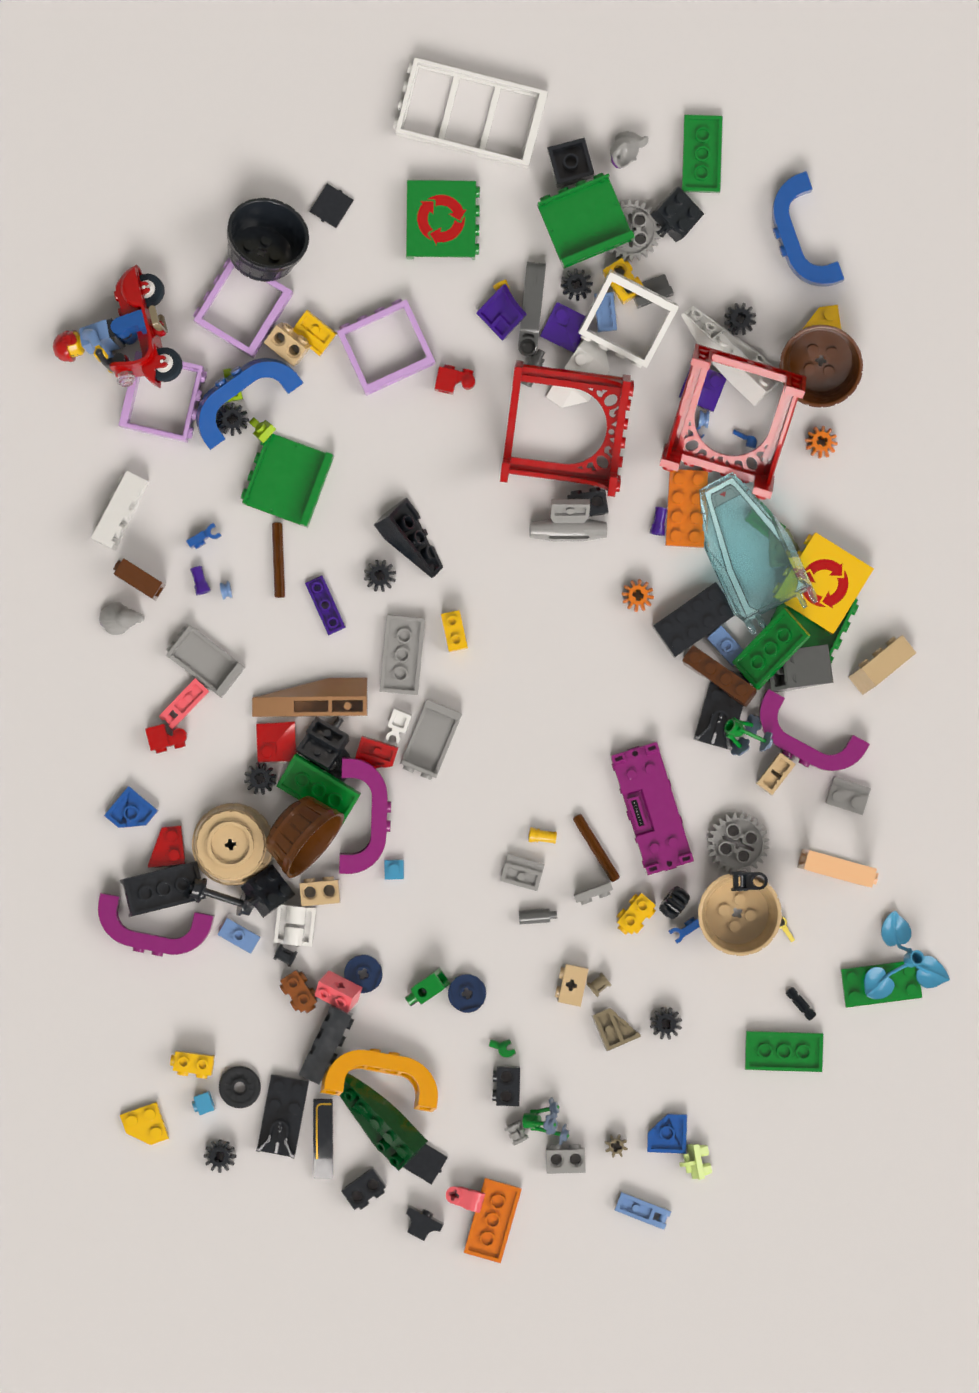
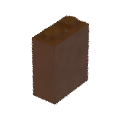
M125 558L122 561L118 560L113 568L115 576L155 601L166 586Z

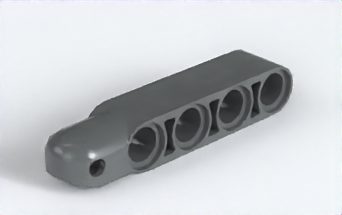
M527 262L522 309L527 315L520 323L518 342L519 352L526 357L532 356L537 350L546 263Z

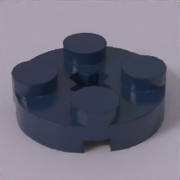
M369 955L355 956L347 963L344 970L345 979L361 986V993H368L376 989L381 983L383 976L381 965L374 957ZM367 969L366 973L369 974V976L364 977V979H360V974H358V971Z
M463 974L451 982L448 989V998L451 1005L457 1010L471 1013L478 1010L484 1004L486 987L477 976ZM464 988L473 991L469 999H466V996L461 994L464 992Z

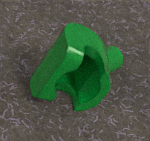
M510 1039L502 1042L490 1040L489 1047L498 1049L502 1057L511 1058L516 1054L515 1049L507 1050V1046L512 1044Z

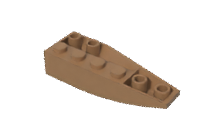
M327 678L253 697L252 717L368 716L367 678Z

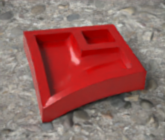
M295 721L256 724L257 762H291L296 754Z

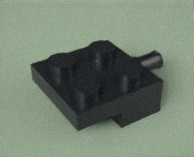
M678 186L650 215L661 226V229L657 232L660 237L663 238L667 233L675 242H678L687 235L704 213Z
M316 716L306 730V736L297 747L296 752L329 771L350 741L349 735L338 729L344 720L337 716L331 725Z
M273 864L240 887L249 898L245 901L246 907L250 908L254 905L263 918L295 896V893Z

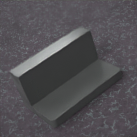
M665 274L642 282L644 287L666 298L673 296V289L669 286ZM640 295L633 298L637 309L653 303Z

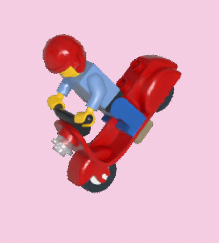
M135 265L120 277L115 286L114 296L120 305V308H118L120 317L114 320L112 318L82 327L79 329V332L76 330L64 331L57 335L52 347L55 356L64 362H74L76 357L84 354L85 350L89 354H94L96 359L110 373H115L117 384L122 385V387L133 385V382L136 380L135 377L145 376L154 386L161 388V382H170L179 376L183 368L182 359L174 349L162 347L160 337L168 333L165 317L162 314L158 315L155 307L164 297V285L156 275L143 274L140 267ZM139 340L142 352L141 359L130 361L126 355L122 353L114 355L112 350L126 347L125 344L132 345Z

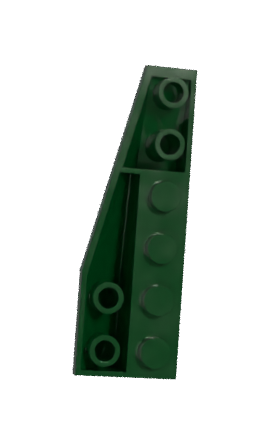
M347 1073L343 1093L339 1096L377 1150L398 1171L401 1170L424 1147L428 1140L387 1099L356 1077Z

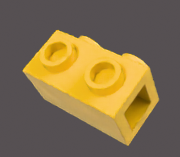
M635 893L629 900L631 905L627 910L623 908L616 916L618 918L617 923L619 924L617 928L625 935L628 932L631 935L634 932L637 934L644 926L642 924L646 917L650 919L656 912L654 909L656 905L642 893L639 895Z
M177 1050L175 1055H171L170 1066H173V1071H177V1075L188 1076L189 1073L196 1074L197 1078L207 1079L208 1076L213 1074L215 1055Z

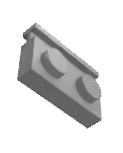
M834 777L826 803L863 815L871 788Z
M507 854L500 881L537 891L545 864Z
M611 882L575 894L576 903L581 902V905L592 902V897L599 895V898L611 895L609 892L613 890Z

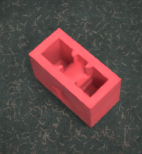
M329 970L319 980L314 996L348 1013L358 1002L362 987Z

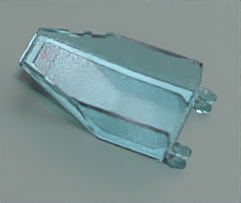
M733 472L699 490L701 514L703 515L702 528L705 538L704 549L733 614L745 623L752 635L757 633L751 621L752 619L757 618L759 626L764 629L766 624L761 615L797 596L802 608H806L807 603L802 593L807 591L813 603L818 601L816 592L790 536L775 515L759 498L752 494V491Z

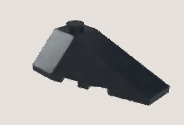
M406 497L382 515L374 526L389 544L429 577L433 578L443 568V565L434 546L430 545L426 536L428 533L426 529H422L419 519H421L419 513Z

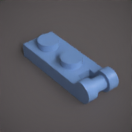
M621 1192L614 1209L617 1212L664 1230L667 1225L665 1223L666 1219L670 1217L672 1212ZM655 1212L660 1214L658 1220L653 1219Z

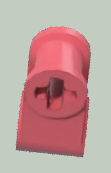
M452 1186L447 1189L446 1199L448 1202L480 1213L485 1193L461 1186Z

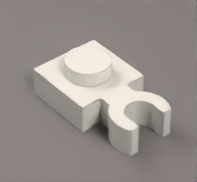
M394 708L387 726L392 728V731L386 735V740L388 741L390 736L394 735L396 736L395 744L397 745L401 741L400 732L406 733L413 715Z

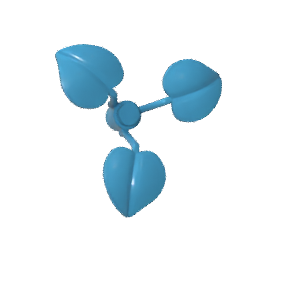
M896 911L890 913L884 920L881 936L887 946L891 947L897 944L899 949L907 953L904 955V964L887 974L880 967H873L867 971L864 977L865 994L872 999H881L890 995L894 989V982L889 976L906 967L912 968L916 966L918 969L916 979L924 988H934L950 980L944 967L935 958L924 956L919 950L912 951V948H906L901 945L909 942L912 932L906 920Z

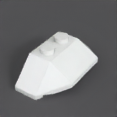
M583 340L564 369L607 375L610 368L606 350L598 347V343L593 340L591 342ZM552 386L546 398L561 408L589 402L592 397L582 390Z

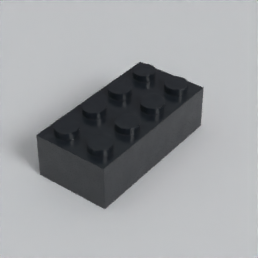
M715 582L653 625L652 628L673 658H675L734 617L738 612L717 582Z

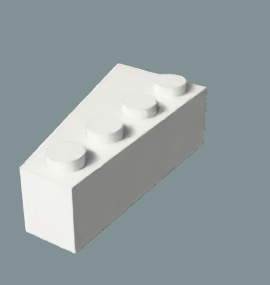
M129 471L121 474L117 482L119 486L116 491L112 492L109 498L110 503L103 510L101 520L96 525L91 537L94 541L115 551L149 484L147 480Z

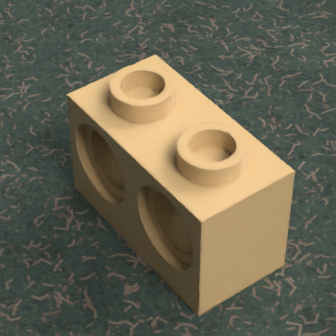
M281 322L275 326L264 341V344L294 367L299 364L311 348V345L304 336L297 335L289 324ZM278 333L284 335V341L278 338ZM293 345L299 347V353L294 352Z
M778 753L756 784L770 795H773L796 764L782 753Z
M334 876L323 877V881L315 882V878L303 879L304 883H299L301 907L341 903L339 880H334ZM326 885H332L335 888L332 896L325 894L324 888ZM309 886L313 887L316 891L315 896L311 898L305 894V889Z

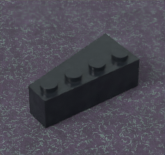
M333 1005L330 1006L328 1014L300 1070L299 1076L320 1085L329 1064H332L338 1056L335 1053L337 1047H342L346 1039L343 1036L345 1030H350L354 1019L351 1018L352 1013H347Z

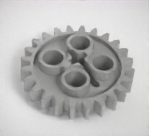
M628 199L626 205L622 200L620 201V206L628 225V214L632 215V230H635L633 231L635 238L641 235L646 241L643 244H638L634 239L632 241L633 247H629L628 242L611 249L609 254L616 252V259L622 255L624 261L626 257H629L630 262H632L633 257L636 256L638 261H640L641 254L647 258V250L653 253L652 245L658 246L655 239H660L661 237L656 232L661 228L656 227L658 223L650 215L652 207L646 210L645 202L639 206L638 200L635 201V204H632L631 200ZM641 216L644 218L645 223L637 225L634 219Z
M734 812L731 819L726 814V821L719 818L720 825L713 824L716 830L709 831L713 838H707L708 841L712 842V845L707 846V848L713 849L709 856L715 855L716 857L713 863L719 861L718 868L726 866L725 872H728L730 868L732 872H736L737 869L739 871L746 869L748 872H751V866L757 869L756 862L763 863L760 857L767 856L763 851L764 849H769V846L764 845V842L769 841V839L763 837L767 831L760 830L764 825L760 824L757 826L758 819L750 821L751 815L749 814L747 818H744V813L737 817ZM732 825L738 828L736 836L728 834V828ZM748 833H753L756 836V840L752 844L747 843L745 839ZM722 836L729 837L733 840H738L740 838L741 843L753 847L754 851H750L743 847H738L736 849V845L734 843L722 839ZM724 843H728L731 847L728 854H723L720 850L721 845ZM743 850L748 853V859L744 862L738 858L739 852Z

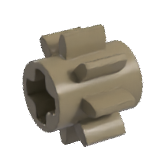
M620 1134L617 1135V1138H613L610 1135L611 1140L604 1142L606 1145H609V1148L605 1151H611L612 1158L615 1157V1154H619L622 1157L621 1152L628 1150L623 1145L627 1140H621ZM619 1141L621 1148L614 1150L611 1144Z

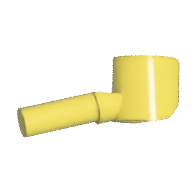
M782 917L785 924L779 926V929H782L789 940L793 942L795 939L787 927V920Z

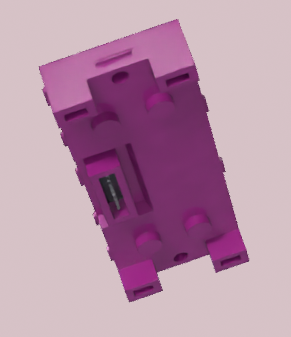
M654 742L641 747L636 746L627 749L625 752L610 756L612 768L619 782V790L624 798L627 808L626 813L631 821L636 837L635 841L638 844L643 860L642 864L646 869L647 875L664 870L668 871L677 868V866L693 862L694 859L682 825L683 821L675 803L671 783L666 774L658 743Z

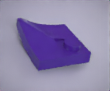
M506 284L498 289L476 313L502 341L507 338L527 315L516 302Z
M556 302L540 337L575 353L582 339L580 337L581 334H579V328L586 316Z
M710 369L707 371L698 400V407L714 412L727 380L721 373ZM686 377V379H685V382H684L683 387H682V389H681V392H680V394H679V398L682 397V393H683V390H684V387H685V384H686L687 377Z

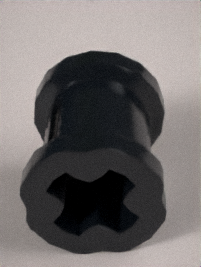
M280 944L273 959H278L288 964V967H291L298 952H292L284 948L283 944Z

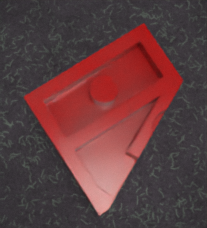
M362 736L355 758L362 759L375 768L392 767L399 747Z
M182 826L161 828L148 863V868L186 864Z

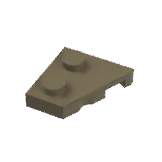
M611 1008L592 1015L606 1051L641 1037L640 1033L629 1026Z

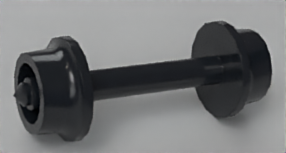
M194 878L191 885L188 886V897L195 899L197 903L201 901L204 895L237 906V916L241 914L249 916L252 909L255 908L254 905L250 908L246 907L245 901L249 898L244 892L239 899L206 888V878L202 880Z

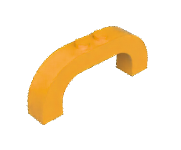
M379 1049L347 1052L329 1066L321 1083L320 1093L339 1096L343 1093L347 1073L354 1069L402 1076L414 1087V1109L433 1112L437 1109L438 1090L431 1073L418 1061L400 1056L396 1052L386 1054L381 1053Z

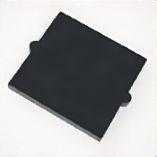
M326 184L309 212L320 218L321 222H326L337 228L354 200L342 193V190H337L331 185Z
M425 1144L403 1168L432 1185L438 1173L442 1172L441 1168L448 1157Z

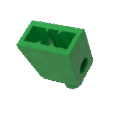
M439 967L411 988L412 992L405 999L410 1006L417 1002L422 1005L444 990L450 984V981Z

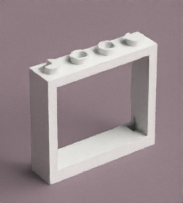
M610 269L579 328V334H581L580 337L585 341L591 342L593 340L598 343L597 346L606 351L610 349L615 352L614 355L621 359L626 357L632 360L631 363L639 368H642V366L647 368L679 305ZM612 282L669 310L645 358L587 330Z

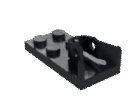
M731 671L750 684L743 674ZM711 681L693 740L732 750L733 741L726 737L724 727L729 719L733 717L738 720L740 719L743 705L735 701Z
M197 861L121 879L120 883L123 884L130 912L128 916L133 917L194 902L195 899L188 897V886L191 885L194 878L201 879Z
M271 1074L256 1152L261 1151L288 1156L292 1159L295 1158L309 1081Z

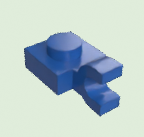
M212 523L206 530L201 531L186 540L191 549L194 547L198 549L206 544L205 540L209 537L211 539H218L222 536L220 533L216 535L211 534V530L216 527Z
M691 917L685 921V926L682 929L672 928L668 931L670 934L674 932L679 933V938L675 940L677 944L682 941L683 937L700 927L698 918Z

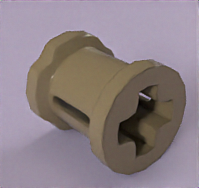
M601 972L599 977L591 983L588 982L587 986L598 997L601 991L608 986H612V984Z

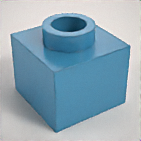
M210 1091L193 1097L192 1105L194 1111L199 1112V1115L216 1109Z

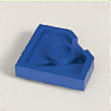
M128 786L104 816L118 828L145 826L158 810Z
M667 1114L649 1130L647 1152L686 1154L687 1114Z

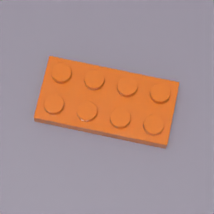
M678 469V471L674 470L669 473L665 546L704 548L707 503L704 492L707 491L708 472Z
M488 1178L484 1179L481 1192L485 1193L480 1213L475 1212L464 1253L501 1263L522 1188Z

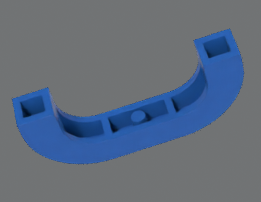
M807 171L788 179L779 189L772 208V218L775 226L773 233L775 238L780 240L781 246H779L781 256L786 257L790 269L799 279L810 285L820 287L836 285L844 281L839 262L837 261L825 266H817L810 263L803 255L789 215V207L792 201L799 196L811 193L813 190Z
M260 358L252 360L242 367L234 368L230 372L231 375L217 380L215 386L200 401L196 414L198 432L208 448L211 450L225 440L216 424L217 411L225 402L256 380L266 377L277 380L287 394L303 384L297 373L280 360Z

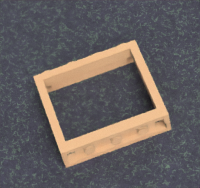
M802 849L797 867L871 888L873 884L876 885L879 873H876V868Z

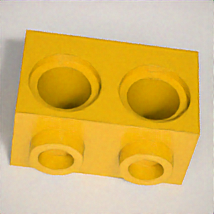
M622 258L602 270L606 278L610 269L614 271L616 268H621L624 270L623 276L643 286L639 277H634L631 273L633 268L628 261L624 262ZM614 282L610 285L622 305L638 295L634 292L627 293L624 287Z
M460 610L441 614L449 652L468 649Z

